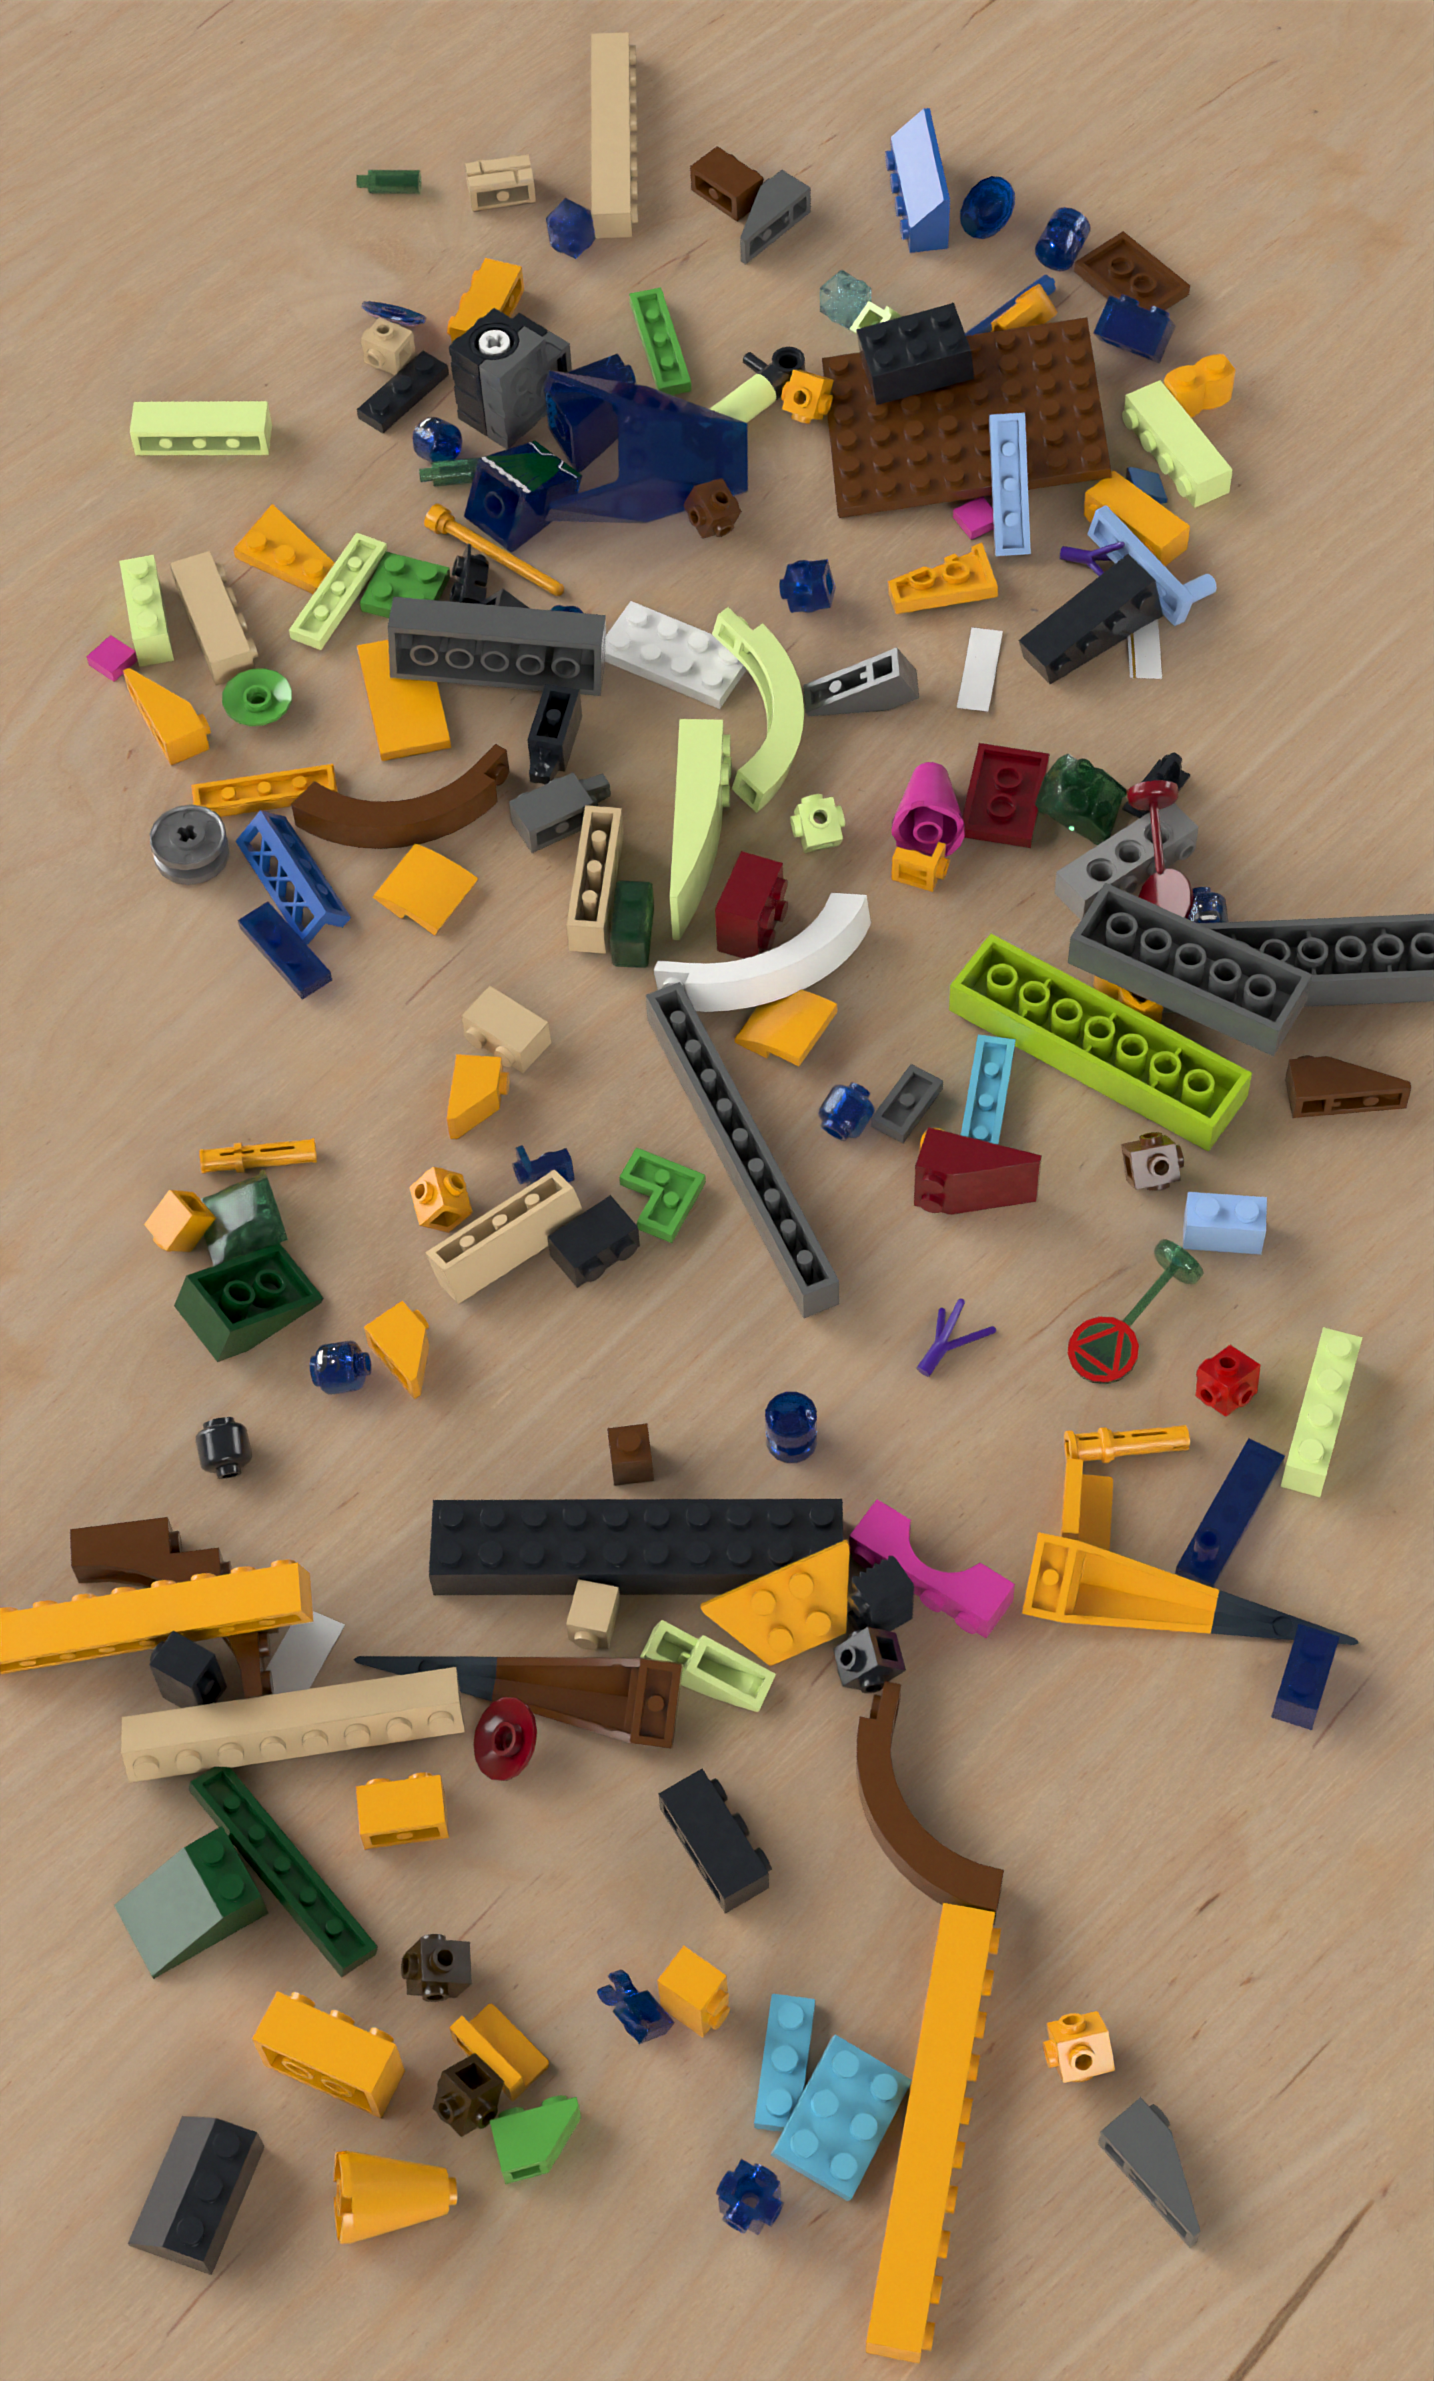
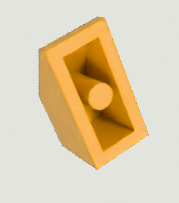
M456 1054L446 1118L450 1139L460 1138L500 1109L502 1095H508L510 1075L509 1072H503L501 1057Z
M402 1300L364 1326L368 1346L415 1400L421 1395L429 1351V1341L426 1332L429 1329V1325L419 1310L411 1311Z

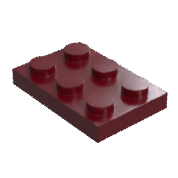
M979 743L962 814L965 825L964 838L1031 848L1050 754Z

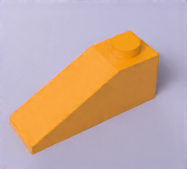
M131 668L123 670L128 692L171 766L210 749L206 736L211 733L209 724L203 714H196L190 702Z

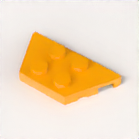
M846 1539L701 1603V1609L705 1615L769 1666H773L846 1633L849 1542Z

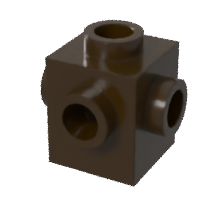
M441 1934L422 1936L405 1952L402 1958L401 1975L403 1979H406L407 1995L422 1996V1999L428 2002H439L448 1998L458 1997L472 1984L470 1942L446 1940V1936Z
M474 2053L442 2071L437 2083L438 2089L432 2109L437 2112L443 2122L449 2124L461 2137L476 2128L483 2129L490 2124L489 2120H493L497 2116V2106L504 2080Z

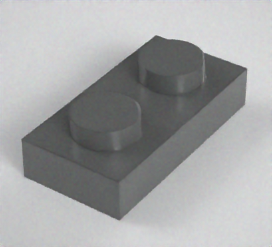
M910 1064L871 1117V1127L904 1143L943 1090V1080Z

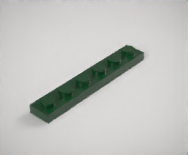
M213 1767L190 1781V1793L218 1827L223 1826L234 1847L341 1978L376 1955L378 1946L230 1767Z

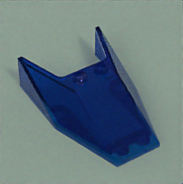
M549 371L543 384V391L584 392L612 403V409L616 416H618V479L615 482L550 502L544 513V521L649 523L685 512L683 504L694 486L723 478L733 496L748 492V423L648 386Z

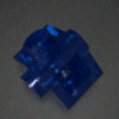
M567 198L545 218L550 246L559 253L567 254L576 259L596 239L591 210Z
M828 559L816 561L799 560L793 564H787L784 579H780L779 589L781 598L788 602L790 613L802 611L811 613L818 609L831 608L836 587Z
M741 2159L734 2172L731 2170L726 2172L716 2191V2195L719 2196V2212L724 2215L722 2220L728 2226L743 2234L750 2230L759 2235L765 2224L771 2227L784 2206V2202L779 2200L781 2198V2182L777 2180V2175L761 2164L755 2163L752 2165ZM747 2198H755L758 2203L755 2208H752L743 2201Z

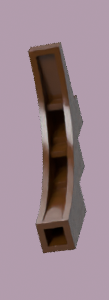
M168 1517L70 1529L71 1567L78 1583L115 1582L151 1588L153 1582L160 1580H172L180 1583L191 1581L193 1575L201 1573H211L216 1576L231 1574V1562H224L219 1547L182 1552L180 1531H173ZM278 1628L222 1637L235 1656L239 1666L245 1699L273 1695L272 1674L270 1670L265 1671L264 1658L271 1657L269 1634L279 1633Z

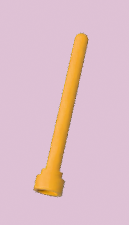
M436 503L427 512L424 526L436 534L449 533L466 544H472L471 547L554 596H561L564 593L563 584L456 522L451 510L443 505Z

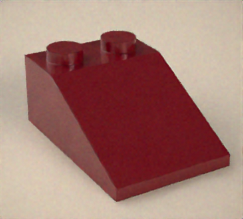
M928 1127L915 1165L914 1206L921 1207L930 1213L942 1212L953 1215L1036 1202L1042 1155Z

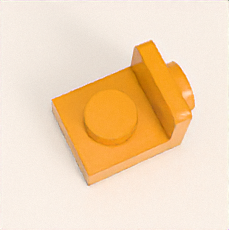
M938 842L932 857L916 850L897 847L892 857L891 880L933 892L938 879L944 880L948 872L950 859L945 858L946 844Z

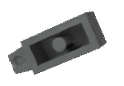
M574 772L561 778H555L548 784L531 792L522 793L516 799L509 801L512 824L531 853H534L580 832L585 805L598 806L599 802L610 797V783L603 773L585 780H578Z

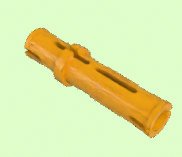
M315 1138L242 1146V1142L234 1143V1147L199 1149L202 1174L226 1170H236L237 1173H244L245 1169L310 1162L317 1163Z

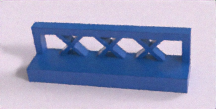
M260 810L235 842L300 943L309 944L325 924L343 928L351 916L287 818ZM260 832L262 835L261 851H255L250 842ZM271 857H276L278 860L277 877H272L269 873ZM287 882H292L295 886L293 902H288L286 899ZM303 908H309L314 916L306 928L302 924Z

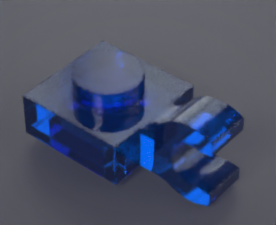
M620 1969L610 1973L608 1976L615 1985L616 1991L610 1984L597 1990L598 1997L604 2004L616 2006L612 2012L624 2025L625 2030L639 2044L665 2035L675 2023L648 1990L639 1992L635 1988L630 1976L624 1970Z

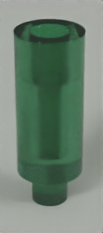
M369 169L368 175H357L356 185L357 188H368L369 194H421V171Z
M482 457L431 462V468L419 469L420 482L433 481L434 487L488 482L486 462L482 460Z

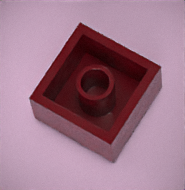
M741 851L715 907L717 951L742 959L762 954L764 950L770 951L775 939L776 931L774 928L777 921L783 922L788 909V901L784 900L788 880L784 879L782 862Z

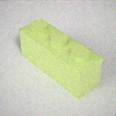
M154 555L119 561L132 640L139 666L174 661L161 582Z

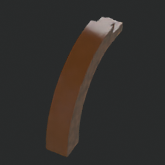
M495 744L472 768L454 782L432 793L400 801L383 802L355 799L331 791L314 781L291 804L295 825L309 834L326 841L358 848H402L437 840L471 824L498 802L496 785H501L510 772L507 750Z
M885 1681L882 1696L876 1694L873 1696L870 1718L860 1716L857 1731L856 1775L864 1814L872 1833L885 1855L897 1870L932 1900L941 1905L948 1903L995 1912V1925L1004 1869L979 1864L945 1847L922 1827L911 1813L901 1795L893 1772L891 1759L892 1739L901 1701V1684Z

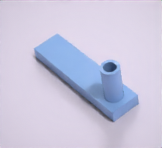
M1025 413L989 415L995 556L1031 554Z
M1107 505L1096 510L1087 535L1100 548L1120 541L1125 543L1124 548L1107 553L1106 555L1116 564L1129 554L1155 579L1162 614L1174 626L1185 622L1192 603L1216 592V582L1210 574H1204L1182 585Z

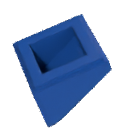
M1127 467L1126 479L1158 503H1167L1168 499L1158 473L1135 467Z

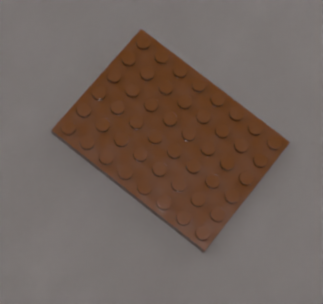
M1088 318L968 335L966 338L971 349L975 379L876 405L860 352L822 358L823 377L834 380L830 395L833 397L832 405L827 416L838 517L845 518L992 496L989 415L1025 413L1028 490L1112 478Z

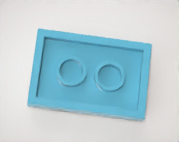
M835 2034L827 2045L771 2156L846 2201L851 2200L912 2080Z

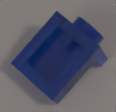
M523 1145L515 1148L517 1162L512 1163V1167L520 1185L526 1183L528 1187L553 1170H556L568 1183L575 1180L572 1158L567 1148L556 1152L544 1153L533 1161H530Z

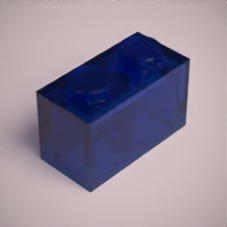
M1121 294L1120 299L1109 295L1093 332L1099 341L1160 364L1176 327L1172 320L1168 318L1170 314L1155 306H1151L1150 310L1139 307V301Z
M1298 1625L1271 1718L1312 1730L1339 1642V1636L1305 1625Z

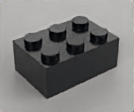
M954 303L856 329L861 360L876 405L975 379L971 349Z

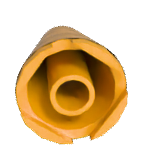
M348 2150L337 2151L335 2154L333 2182H337L336 2197H333L336 2236L340 2244H351L447 2215L449 2205L457 2204L456 2178L448 2177L447 2169L444 2167Z

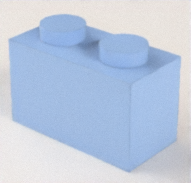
M1188 1192L1184 1212L1183 1249L1261 1255L1266 1234L1267 1197Z

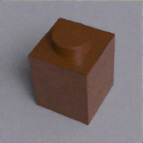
M648 1424L607 1428L614 1486L654 1481Z

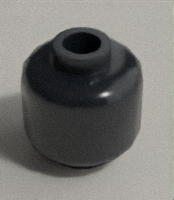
M222 1417L207 1421L203 1424V1430L196 1435V1446L201 1468L209 1473H217L218 1479H227L240 1475L241 1467L247 1465L252 1459L247 1428L243 1424L235 1422L233 1417Z

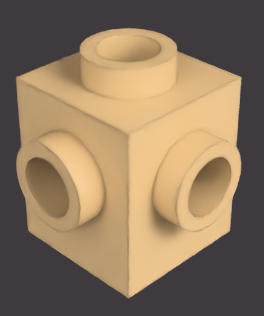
M379 317L362 335L361 346L363 348L364 361L376 369H382L396 375L416 355L413 331L397 323H392Z

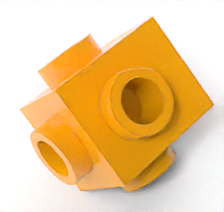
M793 370L790 381L786 382L782 390L781 400L784 401L782 410L791 412V419L802 423L810 424L811 419L822 420L832 405L833 397L830 395L834 380L804 370Z
M433 1166L410 1186L419 1226L449 1233L473 1213L463 1174Z
M1098 2011L1082 2015L1071 2013L1062 2016L1057 2021L1046 2023L1049 2040L1043 2041L1045 2059L1049 2068L1056 2067L1063 2083L1071 2081L1085 2082L1092 2079L1093 2076L1115 2071L1109 2032Z

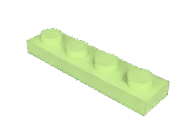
M356 532L290 627V638L322 650L376 571L385 551L388 552L387 544Z

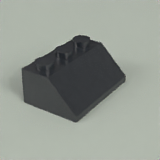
M182 2116L128 2245L212 2275L265 2148L258 2133L218 2118Z

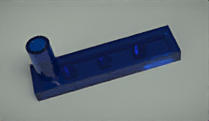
M1248 1438L1177 1564L1175 1574L1213 1588L1216 1586L1283 1465L1285 1455Z

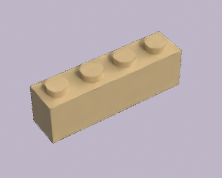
M210 551L171 562L170 566L175 586L215 685L229 682L237 674L249 669H255L253 659L258 658L257 649L252 637L245 638L244 633L248 632L242 612L235 613L233 609L238 607L236 598L231 587L226 589L223 583H227V578L221 562L215 564Z
M585 805L566 924L569 951L606 954L624 836L622 808Z
M553 1170L425 1253L440 1286L459 1304L549 1246L547 1236L584 1212L574 1187L556 1170Z

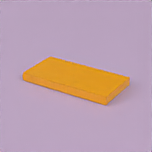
M388 639L357 645L381 761L451 748L437 682L390 678Z

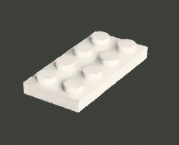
M630 601L605 636V662L718 709L722 707L747 670L712 634Z

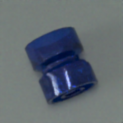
M1064 207L1054 211L1035 246V255L1039 262L1054 271L1070 269L1091 232L1088 219L1081 212L1073 208Z
M783 1392L769 1401L765 1409L766 1446L770 1454L777 1460L785 1463H798L806 1460L814 1453L817 1446V1409L813 1401L806 1395L799 1392Z

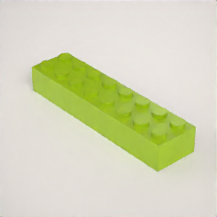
M990 933L950 985L949 1011L997 1037L1016 1039L1015 1047L1208 1152L1248 1098L1252 1072Z

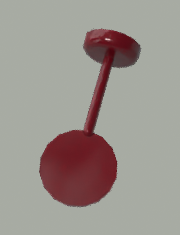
M1165 780L1146 781L1136 784L1127 790V799L1129 805L1133 808L1150 811L1156 872L1150 875L1143 884L1138 897L1187 919L1193 905V890L1189 879L1182 872L1171 868L1165 869L1159 809L1167 808L1177 801L1179 796L1178 786L1174 782Z

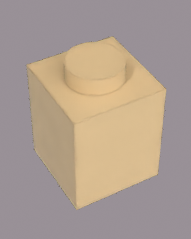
M578 1579L566 1622L569 1641L584 1649L593 1650L597 1649V1647L609 1649L621 1605L619 1587Z

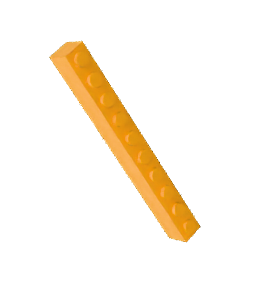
M943 1903L866 2339V2353L920 2364L922 2350H932L936 2323L929 2322L927 2319L930 2303L939 2305L943 2277L935 2275L938 2258L947 2259L951 2231L943 2230L945 2213L954 2214L959 2186L950 2185L953 2168L962 2170L966 2142L958 2141L960 2124L969 2126L973 2098L965 2097L967 2081L976 2082L980 2055L972 2054L974 2039L984 2038L988 2012L979 2011L982 1995L991 1996L995 1970L986 1969L989 1953L998 1954L1001 1928L993 1927L995 1912Z

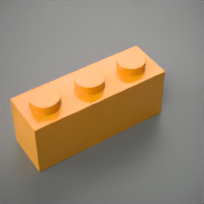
M488 258L484 259L480 269L475 270L468 292L463 293L461 296L459 310L455 316H451L448 322L447 334L451 336V342L461 337L479 318L484 317L493 308L511 318L524 292L522 266Z
M1115 470L1111 472L1112 478L1100 480L1085 492L1083 516L1090 523L1096 510L1107 505L1164 566H1167L1187 550L1190 525Z

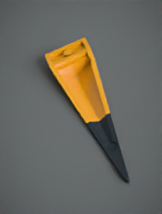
M1038 1532L1022 1614L1062 1623L1356 1645L1359 1643L1354 1637L1089 1543Z

